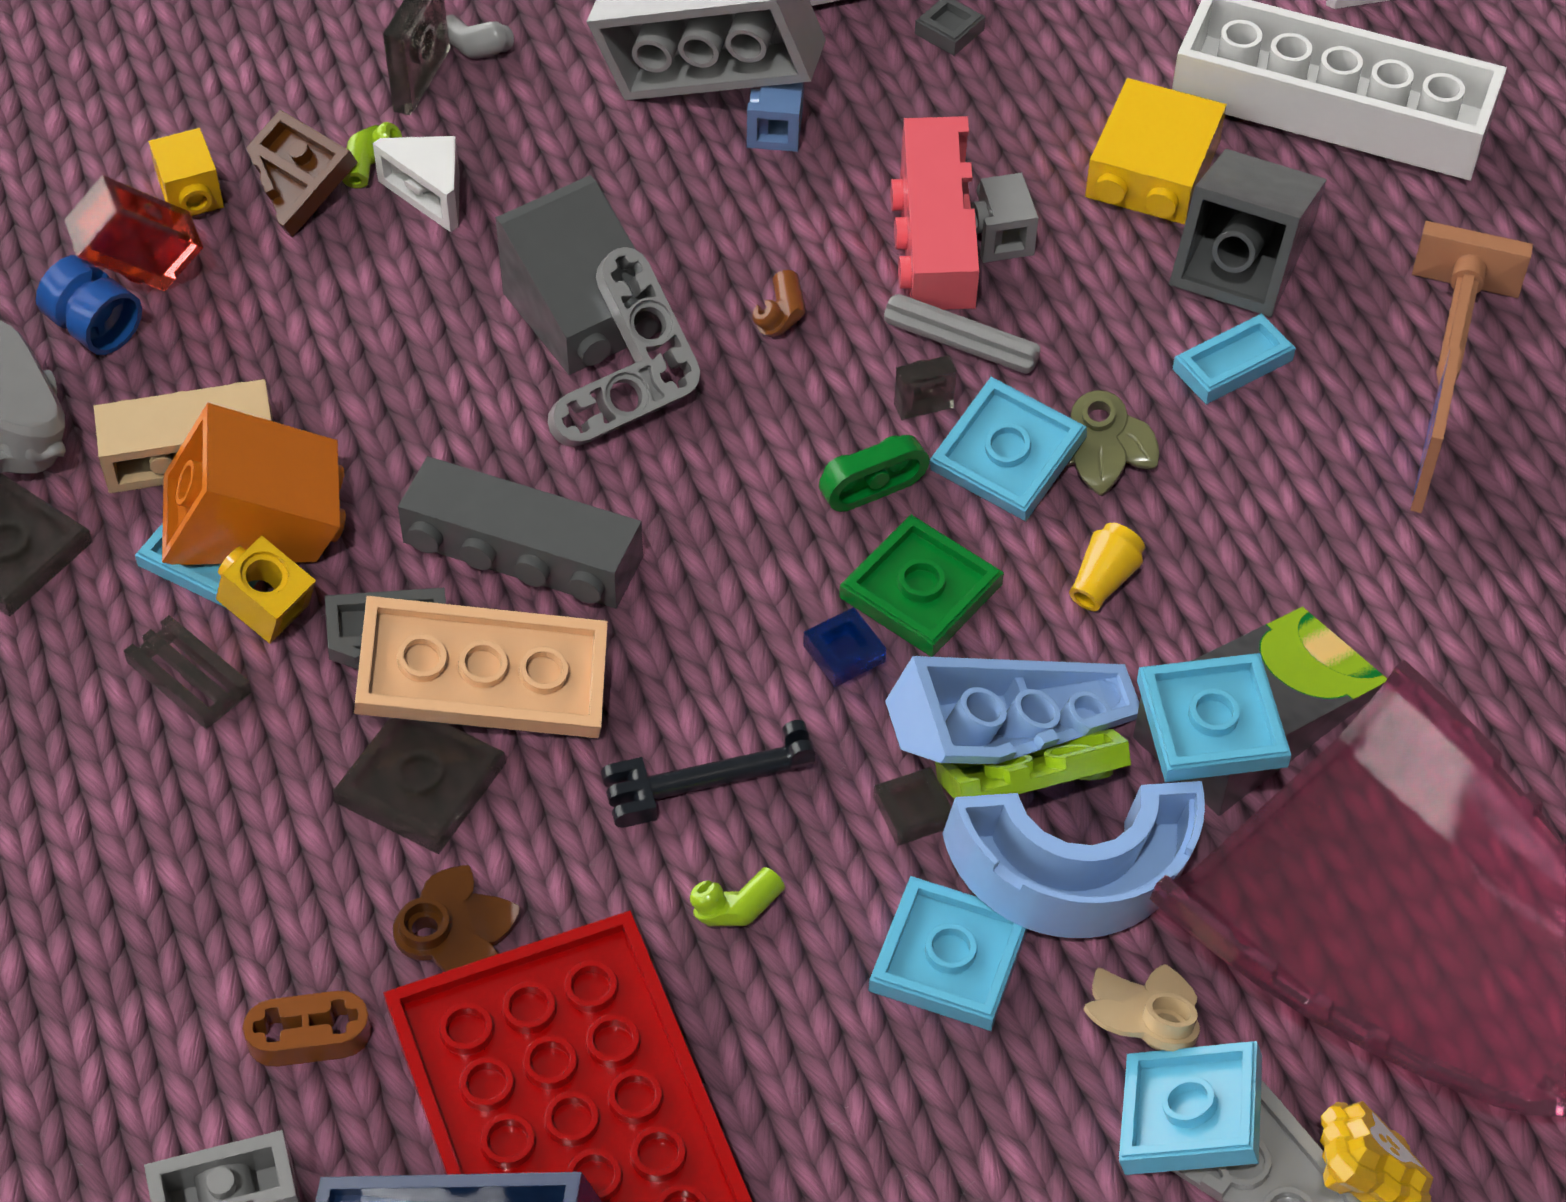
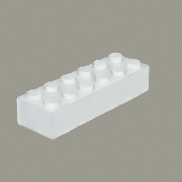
M1201 0L1177 54L1172 90L1227 104L1226 115L1471 181L1495 112L1507 67L1252 0Z

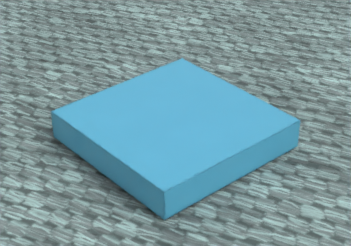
M990 377L930 458V470L1026 522L1087 437V427L1007 384Z
M1260 653L1139 667L1137 683L1165 783L1287 768L1291 759L1290 748Z
M910 876L869 979L868 991L992 1031L1028 929L1007 920L976 896Z
M1250 1041L1189 1047L1174 1052L1159 1050L1127 1054L1119 1162L1124 1174L1132 1175L1259 1164L1262 1053L1258 1042Z

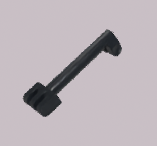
M793 720L783 726V747L656 775H647L642 757L606 765L601 770V776L604 785L609 787L606 791L609 804L615 807L612 810L615 825L624 828L657 821V807L655 803L657 799L813 765L816 754L813 744L809 740L806 723L802 720Z

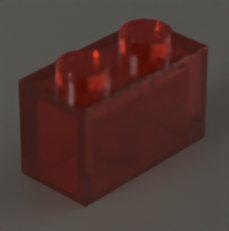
M104 175L99 178L64 219L73 244V250L78 258L89 261L97 267L101 266L122 274L133 283H145L163 291L167 290L204 248L189 211Z

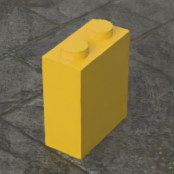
M1127 78L1091 155L1085 197L1185 225L1195 186L1208 171L1219 146L1227 104Z

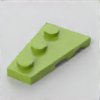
M1107 729L999 764L939 763L935 761L937 781L955 799V797L1022 794L1076 779H1103L1113 775L1114 769L1131 765L1128 740L1115 730Z

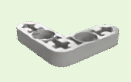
M622 247L613 250L601 261L596 273L598 288L635 363L566 394L552 406L548 414V427L555 440L565 446L576 447L584 445L680 401L692 392L699 382L700 369L698 362L649 262L636 249ZM617 262L622 269L632 268L635 272V276L629 281L634 296L637 297L642 291H645L648 298L638 300L629 309H626L623 303L632 296L627 283L624 280L615 282L611 276L618 268ZM650 311L657 315L662 325L661 334L658 338L646 339L638 334L634 326V317L638 312ZM667 341L673 347L663 354L671 369L680 367L684 373V376L678 381L679 388L673 381L664 383L661 379L660 374L667 369L662 354L659 353L653 359L648 354V352L656 351ZM620 382L627 383L635 389L638 395V405L634 411H621L613 405L610 398V390L614 384ZM595 393V394H596V400H595V398L592 397L590 394ZM597 402L601 413L590 417L581 425L583 433H580L576 426L567 428L564 425L563 418L569 414L567 406H570L575 413H580L591 408ZM603 416L609 421V423H604Z

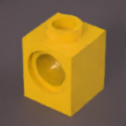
M200 128L148 141L156 177L172 221L224 208L217 171Z
M261 535L247 550L239 546L222 562L217 572L221 579L216 600L270 644L309 606L316 580ZM262 580L269 583L274 590L260 592L253 589L248 582Z

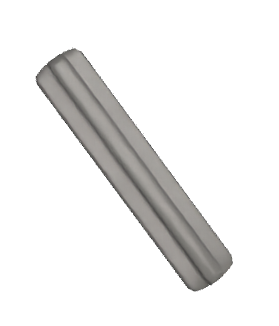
M902 294L892 296L886 305L884 320L887 324L1024 374L1033 371L1038 362L1040 346L1037 343Z

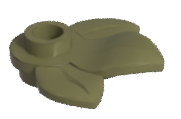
M1095 390L1085 393L1077 399L1071 410V419L1087 427V437L1065 467L1075 464L1081 479L1098 496L1105 495L1119 479L1126 463L1141 469L1150 470L1157 468L1159 447L1154 432L1144 421L1127 415L1126 407L1118 396L1108 391ZM1094 410H1104L1109 414V417L1104 421L1098 422L1092 420L1089 414Z

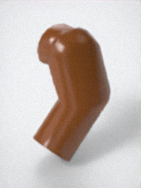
M783 270L774 275L772 283L776 301L764 300L767 308L763 310L757 304L753 310L752 319L757 325L759 332L763 335L781 336L805 314L806 308L799 276L792 270Z

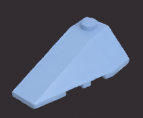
M912 656L885 700L901 750L939 763L999 764L1137 719L1140 703L1125 664Z

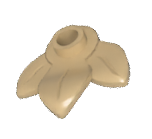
M1166 964L1161 965L1150 974L1143 986L1123 979L1103 968L1098 967L1096 969L1092 983V994L1095 1001H1091L1084 1006L1085 1013L1094 1023L1120 1036L1142 1038L1151 1048L1157 1051L1174 1052L1195 1045L1200 1032V1025L1197 1020L1198 1013L1195 1008L1197 995L1178 972Z

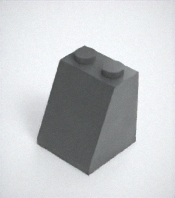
M1225 149L1195 186L1169 285L1272 317L1313 228L1327 179Z
M591 175L495 217L503 294L568 375L588 366L596 365L605 358L628 348L598 288L596 273L601 261L613 250L622 247L635 249L597 181ZM617 262L618 268L611 276L615 282L624 280L627 283L632 296L623 303L626 309H629L638 300L648 298L645 291H642L637 297L634 296L629 281L635 276V272L632 268L622 269ZM640 311L635 315L634 326L640 336L650 339L653 335L661 332V321L654 313Z

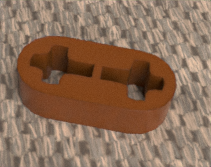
M349 991L322 992L274 998L259 1002L245 1016L242 1028L249 1053L256 1062L265 1066L276 1067L343 1059L356 1055L367 1045L372 1030L365 1002L358 995ZM347 1015L349 1022L346 1025V1032L334 1034L332 1027L335 1023V1017ZM281 1023L283 1030L280 1032V1040L267 1042L265 1035L269 1033V1025Z

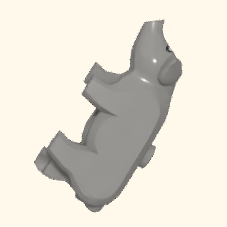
M0 321V473H38L52 466L57 457H64L66 449L62 438L65 429V414L57 398V385L52 371L42 370L24 337L12 326Z

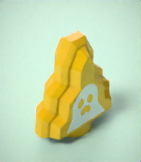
M1364 1101L1351 1105L1344 1102H1336L1321 1115V1125L1324 1130L1320 1142L1324 1147L1322 1158L1326 1163L1323 1180L1324 1185L1328 1189L1339 1194L1351 1193L1361 1202H1431L1429 1190L1433 1176L1411 1153L1410 1146L1405 1138L1396 1131L1390 1130Z

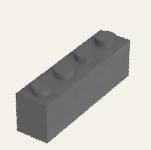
M429 456L426 457L398 505L403 543L412 545L417 550L425 553H438L464 561L476 569H490L516 577L531 586H544L573 595L576 599L585 603H599L617 609L643 558L642 521Z

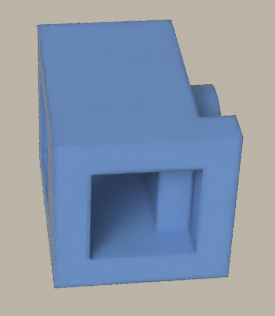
M804 82L762 86L761 89L751 88L750 102L747 107L746 148L798 152L803 115Z

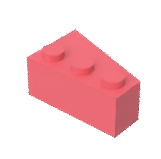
M968 116L904 118L900 179H891L890 183L891 210L901 211V217H895L894 220L895 249H905V256H899L898 259L899 288L909 289L910 298L943 310L976 309L979 260L975 209H971L968 182L972 181L971 162H965L967 136L969 135Z

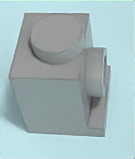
M1015 173L981 178L976 189L979 201L972 202L971 209H975L976 233H982L980 252L982 262L986 263L1034 255L1039 217L1023 174Z

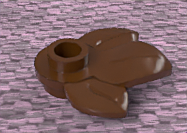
M469 865L447 868L432 875L425 882L420 898L408 902L398 913L393 923L394 941L397 948L407 957L423 961L433 960L445 972L496 955L497 952L493 946L510 934L519 918L520 907L518 904L500 897L474 893L473 873ZM423 928L436 930L435 933L428 936L415 935Z

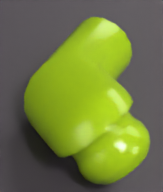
M383 122L380 125L363 129L350 137L347 142V149L350 150L358 163L342 180L345 185L356 189L368 185L370 165L375 163L373 143L380 138L402 137L400 129L395 124Z
M763 867L740 891H723L719 883H712L710 880L698 883L692 889L689 899L694 907V916L709 927L747 926L785 890V885L776 872L770 868Z

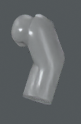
M452 14L444 17L438 27V33L441 37L471 59H483L498 53L507 52L514 43V34L510 27L502 25L497 21L468 26Z

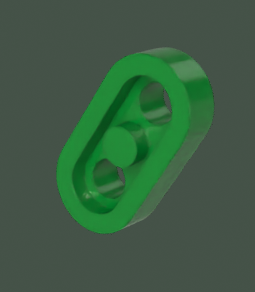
M912 435L890 436L877 445L851 455H841L834 458L825 467L818 487L833 510L839 512L849 511L910 487L925 474L929 467L930 458L916 437Z

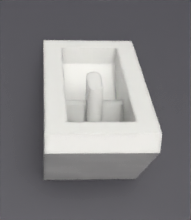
M456 137L380 138L374 142L373 150L378 182L449 232L458 228L460 173Z

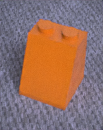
M207 403L164 473L162 562L171 565L222 564L234 549L242 546L247 550L261 535L295 563L317 562L329 543L338 541L345 525L346 513L344 509L340 508L339 491L344 479V468L342 465H338V440Z

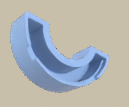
M1202 781L1141 785L1124 821V832L1114 840L1095 845L1067 843L1044 832L1026 814L1018 793L955 797L943 831V838L954 867L969 889L983 903L1007 920L1032 931L1055 937L1093 938L1106 936L1130 928L1149 917L1166 901L1175 888L1202 830L1205 813Z

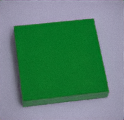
M910 514L840 584L839 598L930 657H933L1001 587L1004 572Z

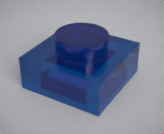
M855 607L804 631L803 646L834 687L886 662V647Z

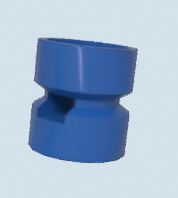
M70 255L57 261L41 278L36 291V304L39 311L59 327L67 328L73 338L96 355L110 354L125 345L136 332L142 318L140 299L117 281L109 278V275L82 255Z

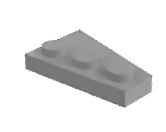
M1263 1080L1261 1082L1259 1164L1172 1171L1219 1202H1361L1351 1193L1339 1194L1324 1185L1323 1173L1326 1163L1322 1158L1323 1150Z

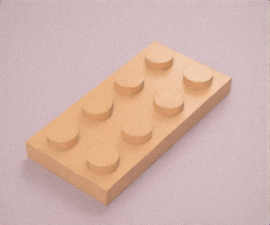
M366 596L354 714L599 738L602 722L608 621Z

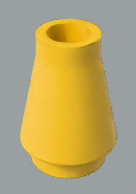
M1107 523L1102 530L1094 531L1075 583L1069 590L1072 600L1089 611H1098L1104 601L1143 564L1142 553L1145 550V544L1134 531L1118 523Z

